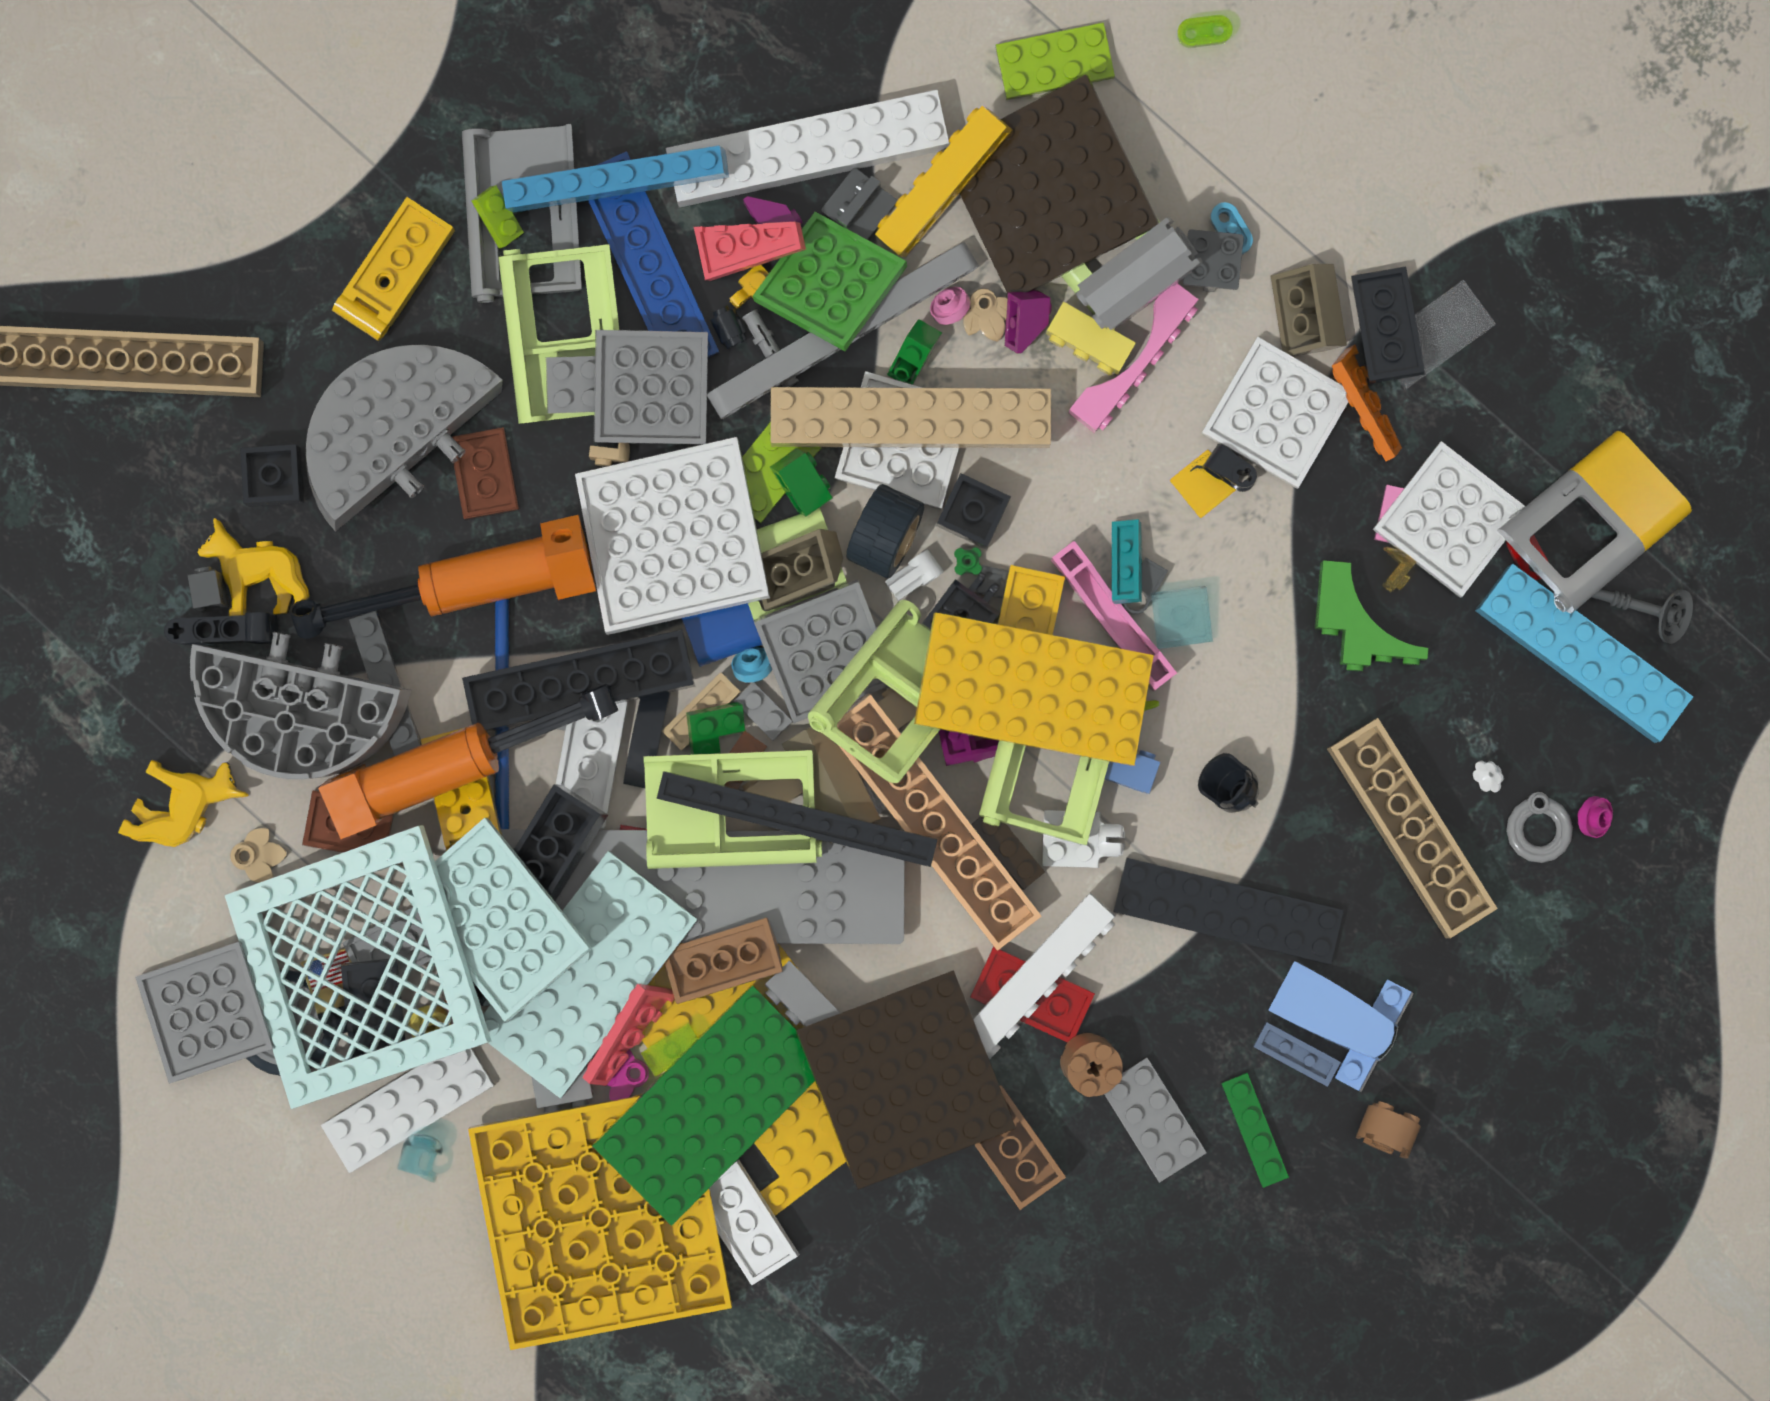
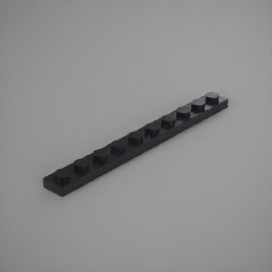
M663 771L657 799L928 867L932 865L938 840Z

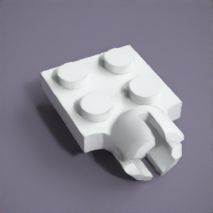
M1044 810V822L1055 826L1061 825L1065 811ZM1095 812L1087 845L1043 834L1042 866L1099 868V862L1102 857H1119L1123 855L1125 844L1109 843V838H1125L1124 827L1120 824L1103 823L1101 821V812Z

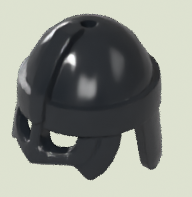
M1230 753L1217 755L1205 765L1198 780V789L1203 796L1214 802L1220 809L1229 813L1245 811L1252 806L1256 808L1259 804L1257 802L1259 795L1258 778L1249 767L1243 765Z

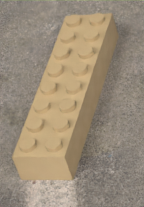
M1378 718L1327 748L1445 938H1452L1498 909Z

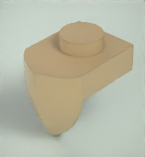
M619 443L618 449L590 446L589 458L595 461V465L607 467L611 466L612 463L629 462V443Z

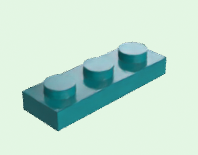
M1139 519L1112 522V601L1114 604L1142 602V530Z

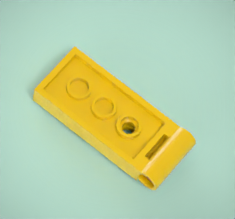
M406 197L343 293L335 302L332 311L377 341H380L387 333L389 327L393 325L455 232V229ZM389 279L390 284L387 287H381L382 280Z
M1010 565L997 625L1053 635L1065 577Z
M460 729L421 739V744H426ZM489 776L434 797L446 851L484 818H488L502 835ZM471 809L468 814H463L464 810Z

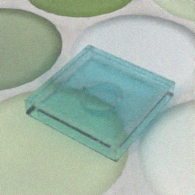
M1206 586L1150 593L1158 649L1213 642Z

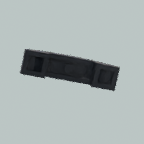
M671 692L640 699L623 784L645 788L644 757L657 756Z

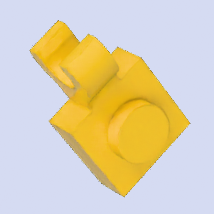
M762 265L753 267L738 281L743 288L730 298V303L736 309H739L751 297L753 298L754 293L769 273Z

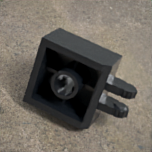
M981 572L969 589L955 579L923 621L922 626L931 632L934 613L954 616V614L961 615L963 612L967 614V619L993 624L1000 612L988 604V602L1000 585L996 582L991 585L987 590V594L982 599L974 592L985 581V574Z

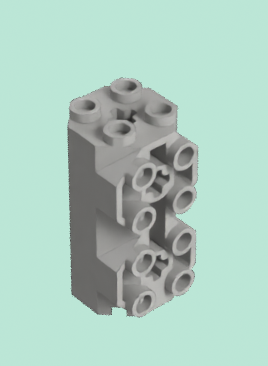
M1170 217L1165 218L1078 284L1080 290L1076 293L1077 297L1084 306L1089 305L1093 309L1095 314L1092 317L1101 329H1116L1126 320L1131 319L1142 311L1151 301L1171 286H1175L1191 274L1195 268L1203 263L1201 258L1195 259L1194 256L1198 252L1179 227L1174 229L1170 226L1174 222Z

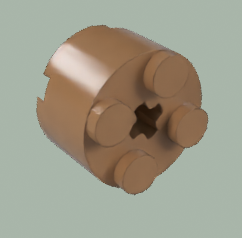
M1083 1033L1068 1041L1060 1059V1066L1064 1076L1075 1090L1086 1097L1100 1096L1111 1091L1122 1080V1060L1107 1039L1093 1033Z
M1379 1101L1378 1104L1368 1105L1356 1138H1364V1143L1383 1152L1392 1154L1396 1150L1401 1152L1399 1157L1409 1158L1421 1128L1418 1124L1420 1118L1409 1113H1404V1115L1393 1112V1106Z

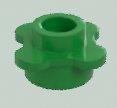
M974 547L972 550L958 548L955 550L954 556L957 558V565L954 570L956 574L973 573L978 575L981 573L982 567L979 558L982 553L979 548ZM966 559L971 560L970 564L965 563Z

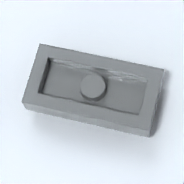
M754 682L734 700V702H740L743 705V711L772 741L793 722Z

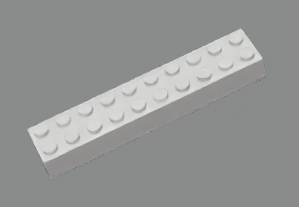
M938 90L668 147L666 152L670 154L719 145L726 150L729 178L674 186L677 203L680 208L847 172L853 168L861 169L939 152L949 146V140Z

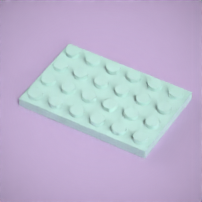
M488 818L482 819L435 861L472 981L504 1022L511 1020L592 949ZM409 884L406 892L413 895L411 886ZM408 899L409 902L414 906L415 902Z

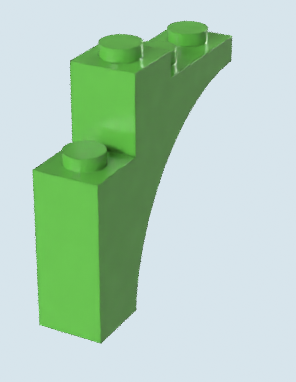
M1322 561L1320 563L1315 629H1321L1322 635L1338 636V632L1343 631L1340 665H1347L1346 670L1363 671V667L1371 665L1372 656H1375L1376 662L1392 663V658L1403 659V664L1420 665V661L1427 660L1428 648L1414 646L1394 638L1382 630L1369 617L1355 592L1351 575V563Z

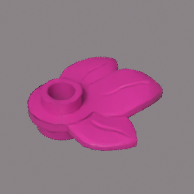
M630 1049L626 1052L628 1059L607 1084V1086H611L609 1091L610 1100L630 1097L635 1087L644 1085L648 1080L649 1069L643 1061L635 1059ZM632 1068L640 1070L639 1078L634 1079L631 1077L630 1071Z

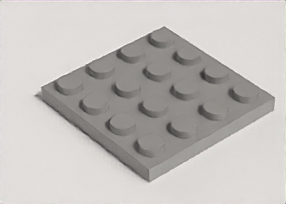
M595 330L594 442L706 444L708 332Z
M858 580L753 620L793 724L808 718V713L877 629ZM873 679L859 698L888 686L879 679Z
M236 942L135 977L169 1084L274 1049L241 942Z

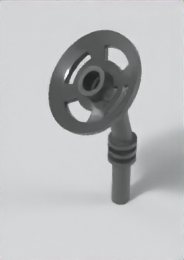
M1600 589L1592 596V598L1609 602L1613 607L1616 605L1617 608L1622 607L1623 610L1630 608L1659 617L1660 638L1669 644H1673L1682 638L1690 624L1693 613L1692 596L1683 589L1673 592L1663 606L1632 598L1631 594L1628 593L1625 595L1624 592H1620L1619 594L1618 590L1611 592ZM1680 596L1681 600L1674 599V597ZM1664 630L1671 632V634L1665 635Z

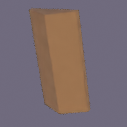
M768 918L680 944L665 962L676 1004L783 972L779 946Z

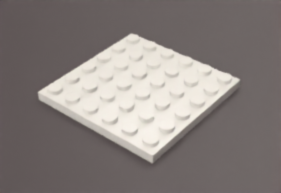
M737 437L575 474L604 629L607 635L770 598Z

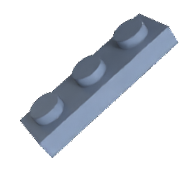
M1265 1022L1253 1045L1254 1048L1327 1087L1341 1063Z

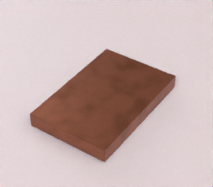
M504 427L452 437L466 451L461 458L457 456L458 461L454 463L464 520L519 510Z
M312 790L302 845L343 853L390 836L394 814L384 817L376 826L340 839L321 793Z

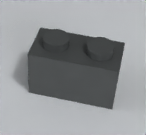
M211 567L194 569L195 574L188 575L194 609L200 612H207L230 607L226 583L222 573L216 571V569H211Z

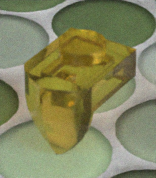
M1385 547L1386 553L1399 565L1382 586L1389 592L1394 591L1395 588L1401 590L1409 581L1410 577L1407 573L1416 561L1400 550Z

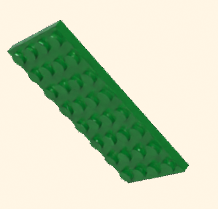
M751 985L591 1146L672 1226L815 1082L796 1029Z

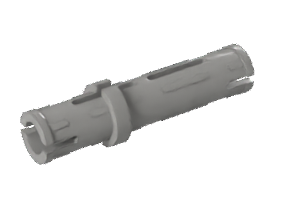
M756 309L743 316L742 319L755 338L753 340L754 344L759 345L764 356L768 358L780 351L772 337L774 336L773 331L768 330L758 313L759 311ZM794 377L782 384V387H791L799 382V380Z

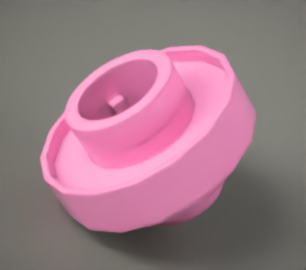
M961 287L946 288L937 294L931 302V315L939 324H953L966 315L970 308V298Z

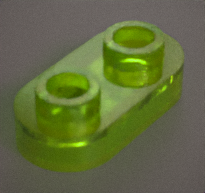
M1223 15L1189 18L1179 25L1177 38L1187 48L1219 45L1229 40L1233 26L1231 21ZM1221 27L1223 33L1216 35L1213 32V28ZM1192 30L1196 36L1190 39L1186 36V31Z

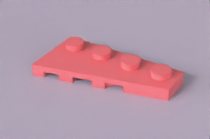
M799 222L694 227L704 277L708 281L806 250Z
M644 984L636 985L630 992L629 999L622 1011L616 1016L615 1023L608 1035L603 1038V1043L595 1057L589 1062L587 1070L582 1077L589 1084L603 1086L610 1082L628 1059L626 1052L630 1048L639 1045L645 1037L642 1034L644 1029L651 1021L656 1023L663 1013L659 1010L666 1001L673 1002L675 998L672 989Z

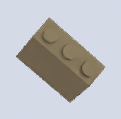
M1310 264L1271 275L1282 351L1291 356H1298L1347 346L1334 264Z
M817 529L761 553L770 598L762 600L764 610L768 611L837 582L843 562V554L835 531Z

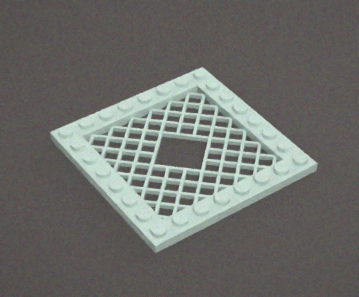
M424 825L416 826L225 895L239 942L242 943L274 1045L272 1050L291 1109L492 1042ZM403 863L405 868L401 867L398 864ZM389 868L385 879L374 874L377 871ZM395 869L407 875L401 888L390 883ZM365 876L360 888L349 882ZM371 878L382 884L377 897L365 891ZM409 883H410V886H411V890H412L413 895L410 894V893H408V892H406V890H407V888H408V886H409ZM341 885L336 897L325 891ZM346 887L358 893L353 905L341 900ZM387 887L399 893L393 906L382 900ZM316 894L312 905L301 900L304 897ZM322 895L333 901L328 914L317 909ZM363 896L374 902L369 915L357 909ZM404 896L415 902L410 915L398 909ZM292 902L288 913L276 908ZM298 904L309 910L304 923L292 917ZM338 904L350 910L344 923L333 918ZM379 905L391 911L385 924L374 918ZM268 911V913H267V915H266V917H265V919H264V918H263V915H262V912ZM417 911L419 912L422 922L415 919ZM274 913L285 918L280 931L269 926ZM314 913L325 919L320 932L309 926ZM354 914L366 919L361 932L349 926ZM395 914L407 920L402 933L390 927ZM290 922L301 927L296 940L285 935ZM330 922L342 928L336 941L325 935ZM371 923L382 928L377 941L366 936ZM412 923L424 929L418 942L407 937ZM268 931L277 936L273 947ZM306 931L317 936L312 949L301 944ZM347 931L391 955L370 1004L326 980ZM387 932L399 938L394 951L382 945ZM426 937H427V940H428V944H429L430 949L427 948V947H425V946L423 945L424 942H425V940H426ZM282 939L293 945L288 958L277 952ZM322 940L334 946L329 958L317 953ZM404 941L416 947L410 960L398 954ZM298 948L310 954L304 967L293 961ZM421 950L432 956L427 969L415 963ZM276 958L285 962L281 973ZM314 958L326 963L321 976L309 970ZM396 959L407 964L402 978L391 972ZM434 965L436 966L439 976L432 973ZM290 966L302 972L297 984L285 979ZM412 968L424 974L419 987L407 981ZM307 975L318 981L313 994L301 988ZM388 977L399 982L394 995L383 990ZM429 977L441 983L435 996L424 991ZM284 984L294 990L290 1000ZM323 984L334 990L329 1003L318 997ZM404 986L416 992L411 1004L399 999ZM443 991H444V994H445V998H446L447 1003L444 1002V1001H442V1000L440 999L441 996H442V994H443ZM299 993L310 999L305 1011L294 1006ZM339 993L350 999L345 1012L334 1006ZM380 994L392 1000L386 1013L375 1007ZM421 995L433 1001L427 1014L415 1008ZM315 1002L326 1008L321 1021L310 1015ZM355 1003L367 1009L362 1021L350 1015ZM396 1004L408 1009L403 1022L391 1016ZM437 1005L449 1010L444 1023L432 1017ZM331 1011L343 1017L337 1030L326 1024ZM293 1012L302 1016L298 1027ZM372 1012L383 1018L378 1031L366 1025ZM413 1013L424 1018L419 1032L408 1026ZM307 1020L318 1025L313 1038L302 1032ZM347 1021L359 1026L354 1039L342 1033ZM388 1021L400 1027L395 1040L383 1034ZM429 1022L440 1027V1029L425 1033ZM323 1029L335 1035L330 1047L318 1042ZM364 1030L375 1035L370 1048L359 1043ZM405 1031L416 1036L400 1042ZM301 1038L310 1043L306 1053ZM340 1038L351 1044L346 1057L334 1051ZM380 1039L391 1044L390 1046L376 1050ZM315 1046L327 1052L321 1065L310 1059ZM356 1047L367 1053L351 1059ZM331 1056L342 1061L327 1067ZM309 1065H311L312 1067H314V1068H316V1069H318V1070H317V1071H314V1072H311V1069H310V1066H309Z

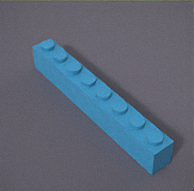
M719 145L502 181L505 208L511 212H520L729 178L726 150Z

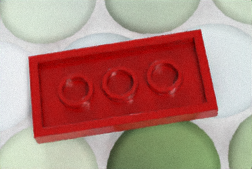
M993 946L970 998L986 1005L1026 961L1000 949L997 951ZM1059 977L1055 981L1058 985L1047 998L1042 995L1035 1002L1039 1007L1029 1018L1023 1015L1020 1021L1068 1043V1041L1076 1036L1095 993Z

